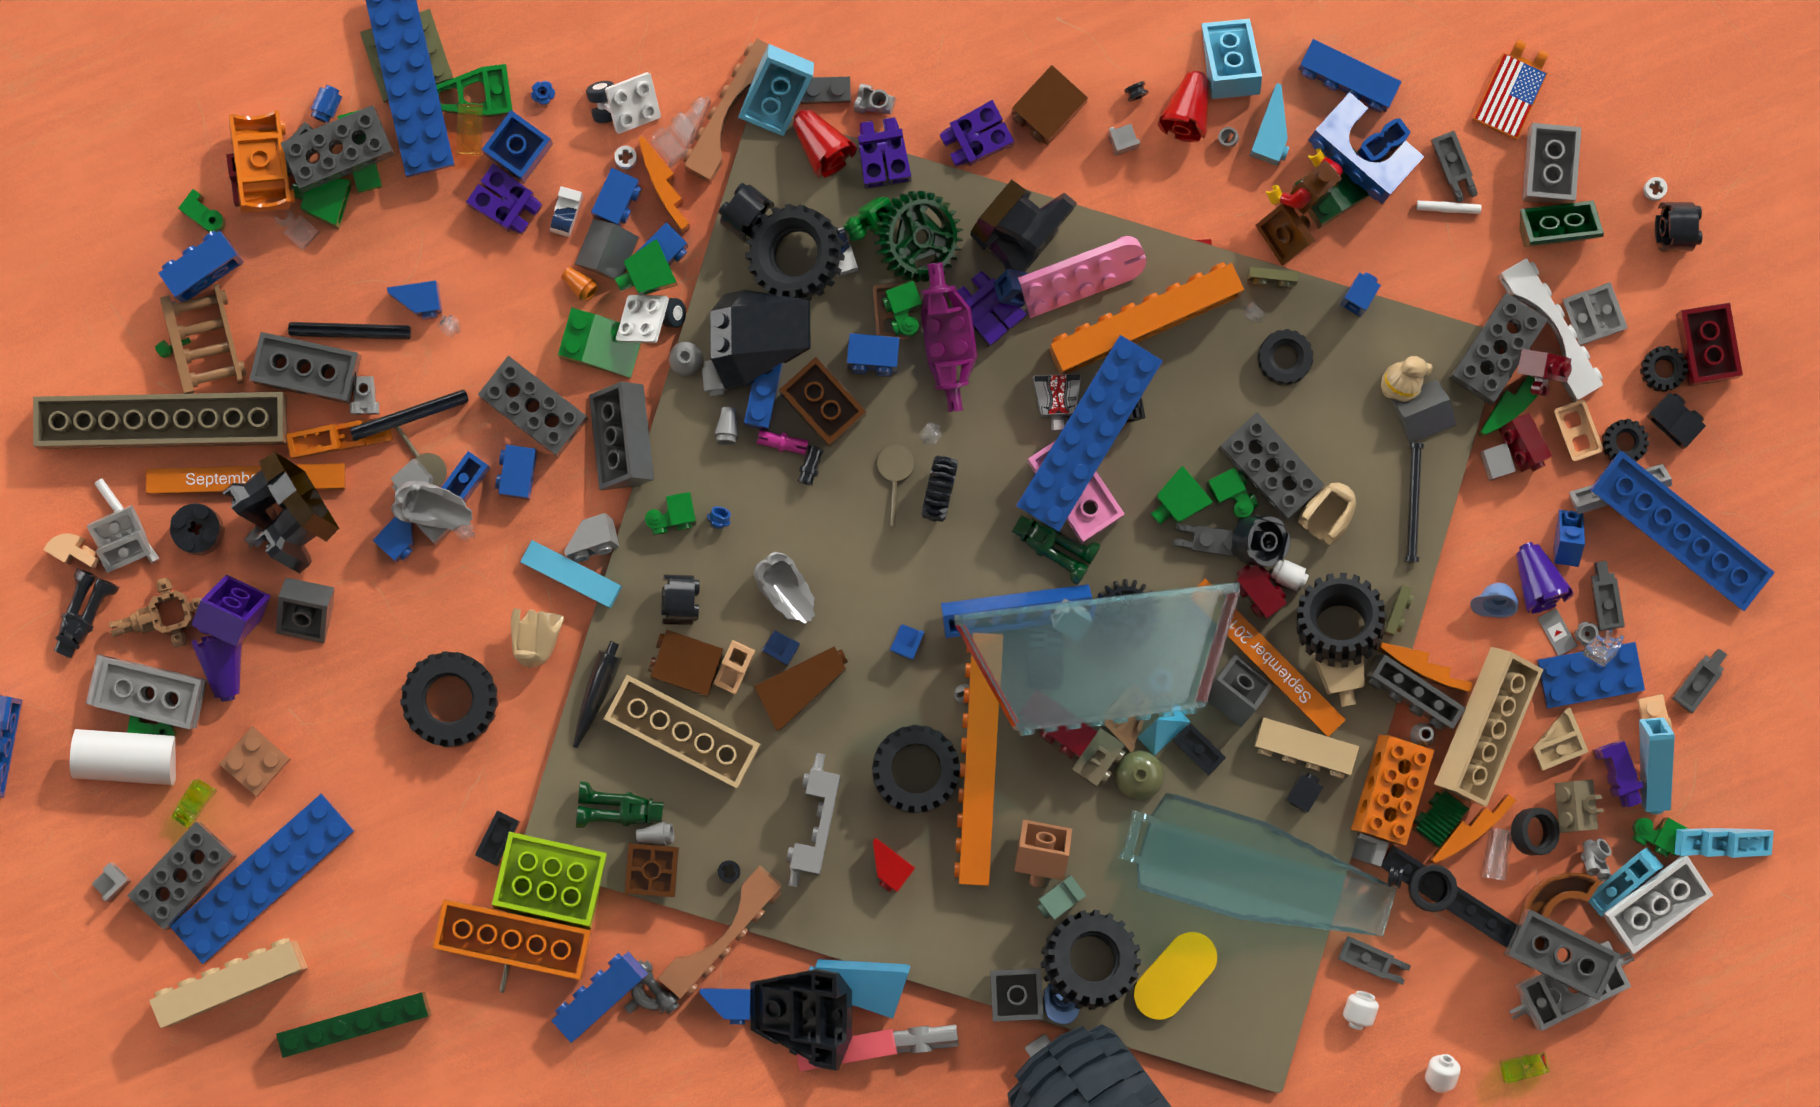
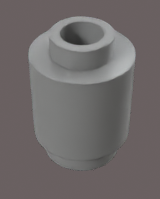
M712 360L703 362L704 392L709 393L710 397L723 396L724 391L727 389L724 388Z

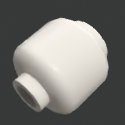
M1356 991V994L1349 995L1343 1011V1017L1349 1022L1348 1025L1350 1027L1363 1030V1027L1373 1025L1379 1004L1375 1000L1374 995L1364 991Z
M1448 1054L1434 1056L1429 1061L1425 1080L1430 1088L1436 1092L1444 1093L1450 1091L1457 1085L1461 1067Z

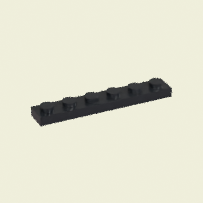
M1392 845L1383 859L1381 868L1389 872L1390 865H1394L1395 868L1402 866V881L1409 885V880L1413 873L1425 865ZM1434 873L1424 876L1418 886V891L1435 903L1444 899L1448 889L1444 878ZM1459 887L1452 905L1446 908V910L1507 948L1518 926Z

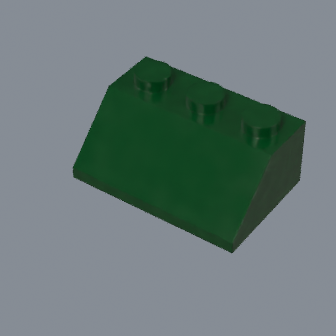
M1594 200L1520 209V234L1524 247L1585 241L1604 237Z

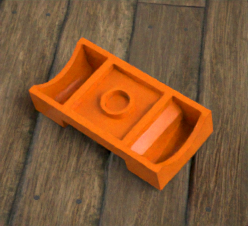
M279 110L259 116L229 114V129L238 183L240 212H266L290 209L291 204L295 203L294 189H289L285 153L281 146V142H283L282 136L286 135L285 123L280 121Z

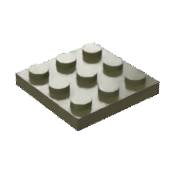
M427 9L420 12V17L437 85L452 79L453 75L431 10ZM371 28L360 32L382 100L385 103L389 100Z

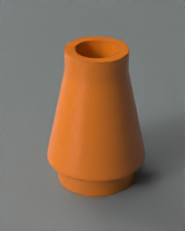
M568 267L561 276L579 299L588 301L598 290V285L595 284L594 279L574 270L572 267Z

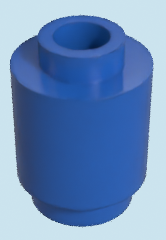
M326 85L325 88L320 87L311 106L312 113L310 116L324 123H329L330 119H334L342 100V96L339 95L340 90Z

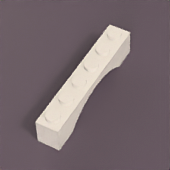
M1526 258L1502 272L1498 278L1508 294L1548 319L1547 323L1552 328L1559 342L1562 356L1572 358L1571 374L1568 377L1567 383L1562 382L1572 401L1576 402L1603 386L1601 382L1603 380L1602 374L1596 367L1593 368L1590 364V355L1584 346L1580 347L1578 344L1576 331L1571 325L1568 326L1563 319L1565 314L1559 304L1555 305L1550 297L1552 296L1550 288L1546 283L1542 284L1537 276L1539 275L1538 268Z

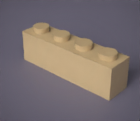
M1264 717L1261 718L1253 747L1258 748L1257 753L1268 757H1272L1273 753L1282 756V761L1296 764L1298 760L1306 763L1305 768L1319 772L1321 768L1330 770L1329 775L1344 779L1345 775L1350 776L1352 774L1359 750L1357 745Z

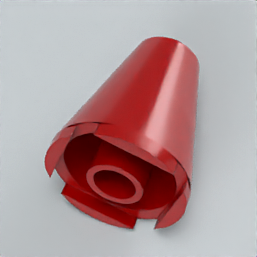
M1192 71L1185 75L1159 118L1158 127L1163 133L1168 134V131L1175 134V139L1185 142H1199L1201 137L1205 138L1207 131L1209 79L1203 72Z
M804 109L794 116L793 127L818 178H820V175L824 178L834 175L847 165L845 160L848 156L851 158L855 156L857 152L856 145L814 111H806Z

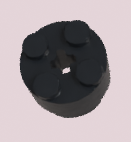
M741 183L736 188L735 196L730 202L726 201L720 207L718 213L721 215L720 224L740 240L746 242V236L752 238L755 234L751 230L753 225L759 227L763 222L760 217L763 214L766 215L768 209H773L775 204L751 184L745 185Z
M1661 202L1658 206V209H1662L1661 215H1656L1655 217L1656 243L1662 244L1659 250L1662 252L1693 251L1696 245H1701L1703 239L1702 231L1699 230V220L1702 217L1701 206H1695L1693 202Z
M193 503L185 505L171 518L170 534L174 543L180 549L190 554L206 555L218 548L224 536L225 530L221 517L214 510L203 504ZM196 524L202 526V528L199 529V535L192 532V530L195 529Z
M1248 516L1241 518L1237 522L1232 536L1231 551L1234 556L1238 557L1245 564L1274 566L1288 554L1290 535L1286 532L1283 526L1284 523L1278 518Z
M664 574L663 581L668 582L662 587L661 615H666V618L662 619V624L693 625V621H697L699 618V605L694 604L695 596L699 595L700 581L695 580L694 575Z

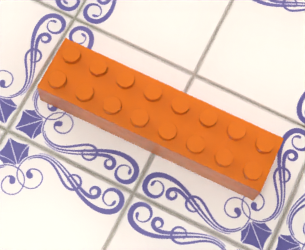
M1225 262L1219 263L1211 267V271L1206 275H1203L1202 272L1189 277L1187 283L1183 285L1177 282L1168 286L1166 291L1159 296L1157 292L1144 297V301L1139 305L1135 306L1134 302L1120 308L1121 311L1114 316L1112 313L1105 314L1099 317L1097 323L1092 326L1086 323L1077 327L1072 335L1067 336L1066 333H1063L1053 338V342H1051L1052 344L1049 347V353L1059 375L1072 373L1107 357L1120 335L1136 344L1239 298L1244 288L1233 264L1225 265Z

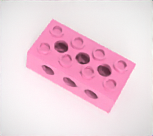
M1055 441L1028 458L1027 462L1035 474ZM1095 472L1066 521L1083 544L1121 519L1125 514L1098 473ZM1088 502L1093 503L1096 506V512L1091 515L1085 513L1083 505Z

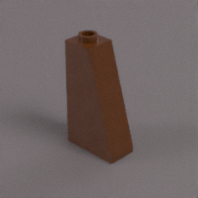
M834 646L754 686L777 732L782 730L846 670L844 664L848 663L842 649L837 651Z

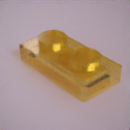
M458 104L456 154L481 155L483 105Z

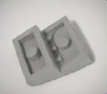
M1611 282L1562 299L1572 326L1577 333L1580 346L1628 329Z
M133 505L87 525L98 547L96 553L107 573L152 553L145 531Z

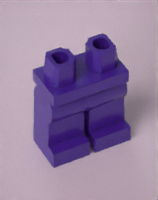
M993 100L950 122V127L939 134L945 147L957 141L961 148L950 154L955 167L967 163L971 166L994 153L1014 146V140Z
M895 117L883 120V132L875 133L873 121L860 123L858 142L865 189L887 186L884 159H886L889 185L911 182V172L902 128L899 129Z
M493 163L480 181L484 187L480 184L477 185L466 201L467 206L480 212L508 232L511 229L523 235L529 223L522 219L520 215L525 209L536 216L542 208V204L534 197L532 191ZM488 190H491L492 192H494L495 194H497L498 196H500V198L497 197L496 195H494L493 193H491V192L488 191Z
M980 271L971 279L979 289L975 294L971 295L964 286L957 290V292L971 308L974 329L990 347L1005 335L1007 330H1011L1023 320L1027 314L1021 307L999 303L994 286L996 280L994 278L990 279L985 273Z
M1615 741L1594 749L1595 758L1603 759L1608 770L1607 780L1613 787L1609 789L1611 795L1619 797L1622 807H1631L1642 803L1638 789L1643 788L1641 780H1637V773L1625 741Z

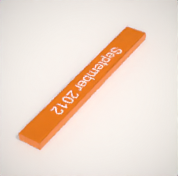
M345 463L295 464L306 472L315 489H346ZM261 466L146 469V493L223 492L232 483H246L261 470Z
M1205 578L1187 597L1218 627L1226 598ZM1235 608L1227 637L1325 736L1329 737L1346 719Z

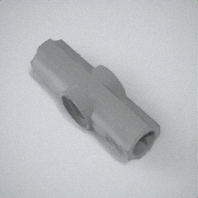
M956 1025L920 1026L907 1028L908 1030L893 1031L897 1053H920L933 1051L932 1049L958 1046Z

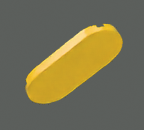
M1187 932L1177 936L1136 982L1134 1000L1139 1011L1145 1016L1156 1020L1167 1019L1176 1014L1214 971L1217 963V951L1213 942L1207 936L1197 932Z

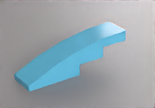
M531 540L520 561L524 565L609 608L613 606L622 588L621 585Z
M1734 828L1677 829L1675 854L1680 856L1703 855L1706 857L1729 856L1732 858L1772 855L1774 831Z

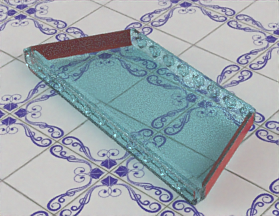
M1239 582L957 614L954 615L956 628L1014 731H1019L1020 735L1035 734L1034 729L1043 728V732L1058 731V726L1066 725L1067 729L1082 728L1081 723L1090 722V726L1105 725V720L1113 719V723L1128 722V717L1136 716V720L1151 719V714L1159 713V717L1174 716V711L1182 710V714L1197 713V708L1206 707L1238 601L1240 588Z

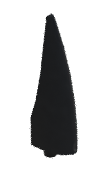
M613 641L609 642L606 652L599 650L592 668L576 726L573 743L575 748H578L599 712L622 661V658L615 656L619 644Z

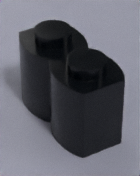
M1668 393L1647 414V417L1681 449H1685L1706 427L1703 423L1704 418L1697 411L1688 410L1685 407L1686 402L1681 396L1676 393L1673 395Z

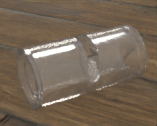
M1498 828L1489 829L1481 877L1506 881L1509 865L1507 854L1511 853L1512 847L1511 831Z

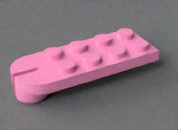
M1123 236L1109 244L1019 277L1018 280L1029 317L1033 318L1133 280L1144 270L1146 256L1136 238Z

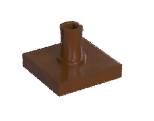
M1283 204L1279 205L1255 225L1282 266L1315 242V239L1308 230L1310 227L1309 219L1304 215L1299 217L1294 208Z

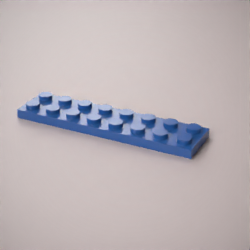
M366 0L406 177L454 167L455 163L417 0Z
M1120 335L1016 506L1059 532L1163 360Z
M1623 451L1618 452L1589 489L1742 611L1747 609L1775 573Z
M320 794L170 926L171 929L199 961L205 964L355 830L326 797Z

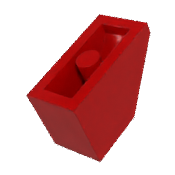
M875 838L873 847L877 877L881 879L879 885L890 893L893 889L898 892L915 870V867Z

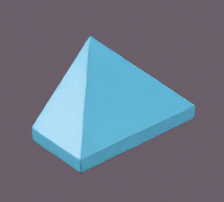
M1173 704L1137 738L1153 755H1156L1190 721Z

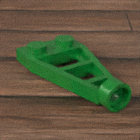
M506 64L480 67L436 85L438 94L452 88L458 91L459 102L457 104L441 103L442 112L492 117L506 115L511 110L513 111ZM475 82L483 83L486 100L481 104L467 102L463 95L466 86Z

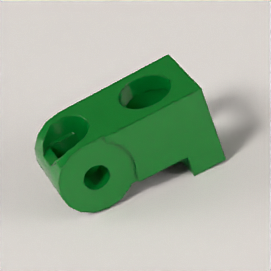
M192 189L178 209L208 232L215 231L217 233L222 231L225 227L224 217L218 211L210 210L200 203L204 197Z
M132 715L129 717L127 733L176 737V730L173 725L161 722L156 725L142 723L143 718Z

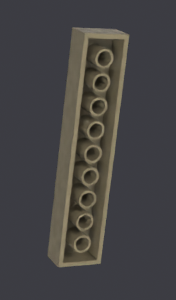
M283 392L33 397V446L38 449L287 445V395Z

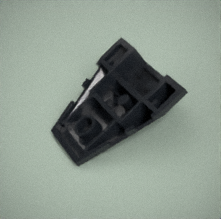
M750 290L731 292L721 297L710 311L711 360L725 389L729 390L748 386L755 382L754 379L760 375L772 372V368L781 363L786 364L811 349L809 300L776 296L775 294Z
M820 969L750 982L751 1031L774 1044L779 1043L790 1049V1053L795 1056L797 1054L808 1059V1063L815 1067L837 1071L852 1039V990L840 973Z

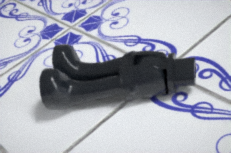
M77 568L75 571V591L66 612L62 613L59 633L55 637L58 641L54 651L69 658H72L75 650L80 648L79 645L84 641L88 633L93 631V622L104 598L115 595L120 588L116 584L97 578L96 575ZM94 584L90 599L81 616L78 613L88 590Z

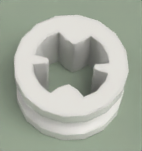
M630 146L618 148L615 152L616 164L626 170L634 167L637 163L635 150ZM623 152H628L629 156L633 155V159H629L627 164H624L623 160L619 161V157L624 154Z
M1654 177L1648 180L1644 185V195L1652 201L1660 200L1667 192V184L1664 179ZM1655 183L1661 189V193L1658 192L1656 195L1652 194L1653 190L1649 188L1650 185L1653 186Z

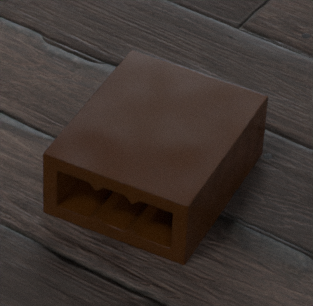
M1051 65L1012 107L1011 113L1014 114L1012 118L1021 127L1026 125L1032 131L1030 135L1037 142L1042 143L1043 141L1048 145L1087 103L1088 97Z
M666 629L665 634L661 633L657 641L656 648L660 649L657 658L652 657L648 671L652 672L650 677L708 697L724 649Z

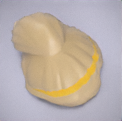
M1410 356L1402 362L1389 366L1383 374L1381 381L1384 396L1402 402L1411 401L1421 393L1425 375L1428 376L1433 370L1432 364L1426 363L1421 357Z

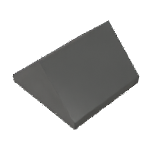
M593 219L575 265L615 280L616 277L625 274L626 266L624 261L632 256L639 237L616 224Z
M1438 380L1422 385L1421 393L1411 401L1402 402L1391 399L1409 443L1416 442L1456 425L1450 399Z

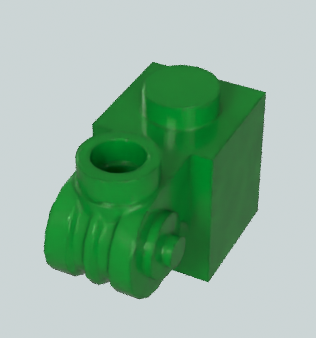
M876 197L858 209L859 214L857 216L848 218L843 228L850 235L851 241L864 239L868 230L880 231V227L875 223L883 221L879 213H887L884 206L892 205L888 197Z
M914 281L886 290V298L882 299L887 313L892 312L895 319L891 324L896 336L901 334L906 337H912L918 331L919 324L917 319L908 317V313L921 308L922 302Z
M1235 467L1207 482L1217 505L1229 499L1236 502L1233 507V513L1239 519L1250 516L1253 509L1259 506L1253 493L1248 494L1244 485L1247 484V481L1242 471L1237 472Z
M691 492L666 496L668 510L665 514L662 515L657 509H651L645 515V522L651 528L653 535L668 533L667 528L677 527V531L691 529L692 524L697 523Z
M1669 817L1663 818L1657 830H1653V822L1648 818H1639L1634 821L1632 825L1634 836L1632 839L1646 846L1647 842L1656 847L1654 850L1656 853L1666 858L1669 855L1677 856L1675 854L1677 829H1689Z

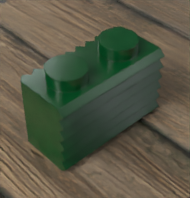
M1442 790L1441 793L1436 791L1428 801L1431 806L1426 813L1421 811L1413 821L1416 826L1412 830L1435 848L1441 846L1469 809L1446 790Z

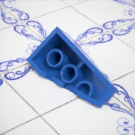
M0 695V797L4 798L22 699Z

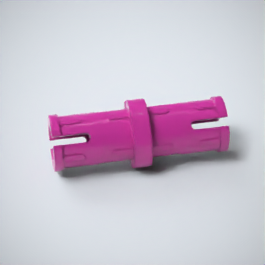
M760 429L757 445L777 448L779 452L785 450L805 456L809 440L787 436V433L783 432L781 435Z

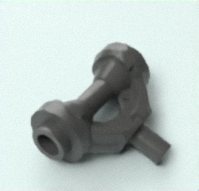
M640 959L638 962L648 975L631 989L633 999L624 1006L625 1009L631 1014L641 1006L643 1009L659 1011L661 1014L666 1012L669 1015L679 1006L677 1000L680 998L672 991L669 992L662 989L654 979L652 964L649 960L643 962ZM643 984L648 986L656 999L650 998L645 994Z

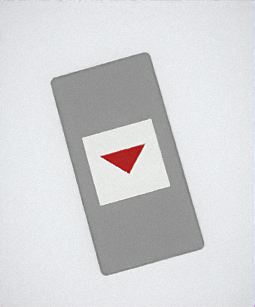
M1556 608L1538 618L1558 656L1577 646Z

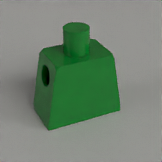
M338 178L304 193L299 189L297 183H293L291 189H294L295 198L302 200L300 209L304 213L335 228H340L353 185L350 180Z
M657 239L627 258L624 264L628 272L615 278L620 291L635 286L639 296L678 285Z
M1182 466L1155 496L1160 506L1150 514L1159 525L1169 517L1178 524L1207 508L1213 501L1185 467Z

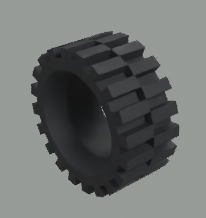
M1341 572L1340 578L1334 579V575L1331 573L1326 575V581L1324 582L1321 577L1314 580V588L1308 585L1305 589V596L1301 594L1299 599L1296 627L1301 646L1306 644L1305 652L1309 656L1315 652L1316 661L1322 663L1323 659H1327L1328 666L1335 667V662H1341V668L1348 667L1351 660H1353L1355 665L1360 664L1362 655L1366 659L1370 658L1373 649L1377 651L1379 648L1380 639H1383L1385 605L1383 599L1379 600L1380 593L1378 590L1374 589L1371 591V583L1367 580L1361 584L1360 576L1354 574L1352 579H1347V573ZM1338 605L1348 606L1361 615L1365 625L1362 631L1355 637L1347 640H1336L1322 633L1316 622L1318 616L1329 607Z
M911 725L901 727L887 735L878 746L873 759V779L879 794L888 804L896 809L907 813L928 812L941 806L954 792L960 774L959 756L951 741L940 731H936L928 726ZM915 744L930 748L937 755L941 765V774L936 785L927 792L913 794L902 790L895 783L891 772V765L895 755L902 748Z

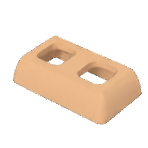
M1581 399L1555 409V417L1573 461H1578L1603 451V446L1585 400ZM1577 412L1581 424L1573 428H1567L1564 415ZM1586 435L1590 447L1579 452L1576 451L1572 442L1573 438Z

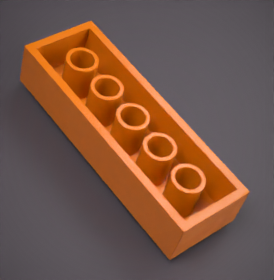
M443 899L432 949L581 980L593 930Z

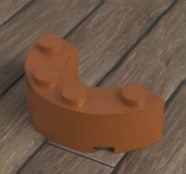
M1560 873L1547 877L1535 885L1526 896L1521 907L1519 921L1525 909H1530L1549 919L1553 908L1563 900L1574 898L1581 902H1588L1602 881L1582 873ZM1539 936L1535 939L1534 945L1537 950H1541L1545 942Z

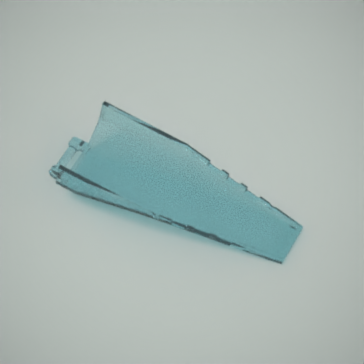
M1171 793L1164 795L1151 815L1132 810V823L1124 850L1120 852L1119 858L1137 863L1138 890L1241 920L1376 936L1384 935L1397 888L1393 886L1387 887V883L1315 848V846L1267 822ZM1142 821L1148 822L1139 856L1134 855L1133 851Z

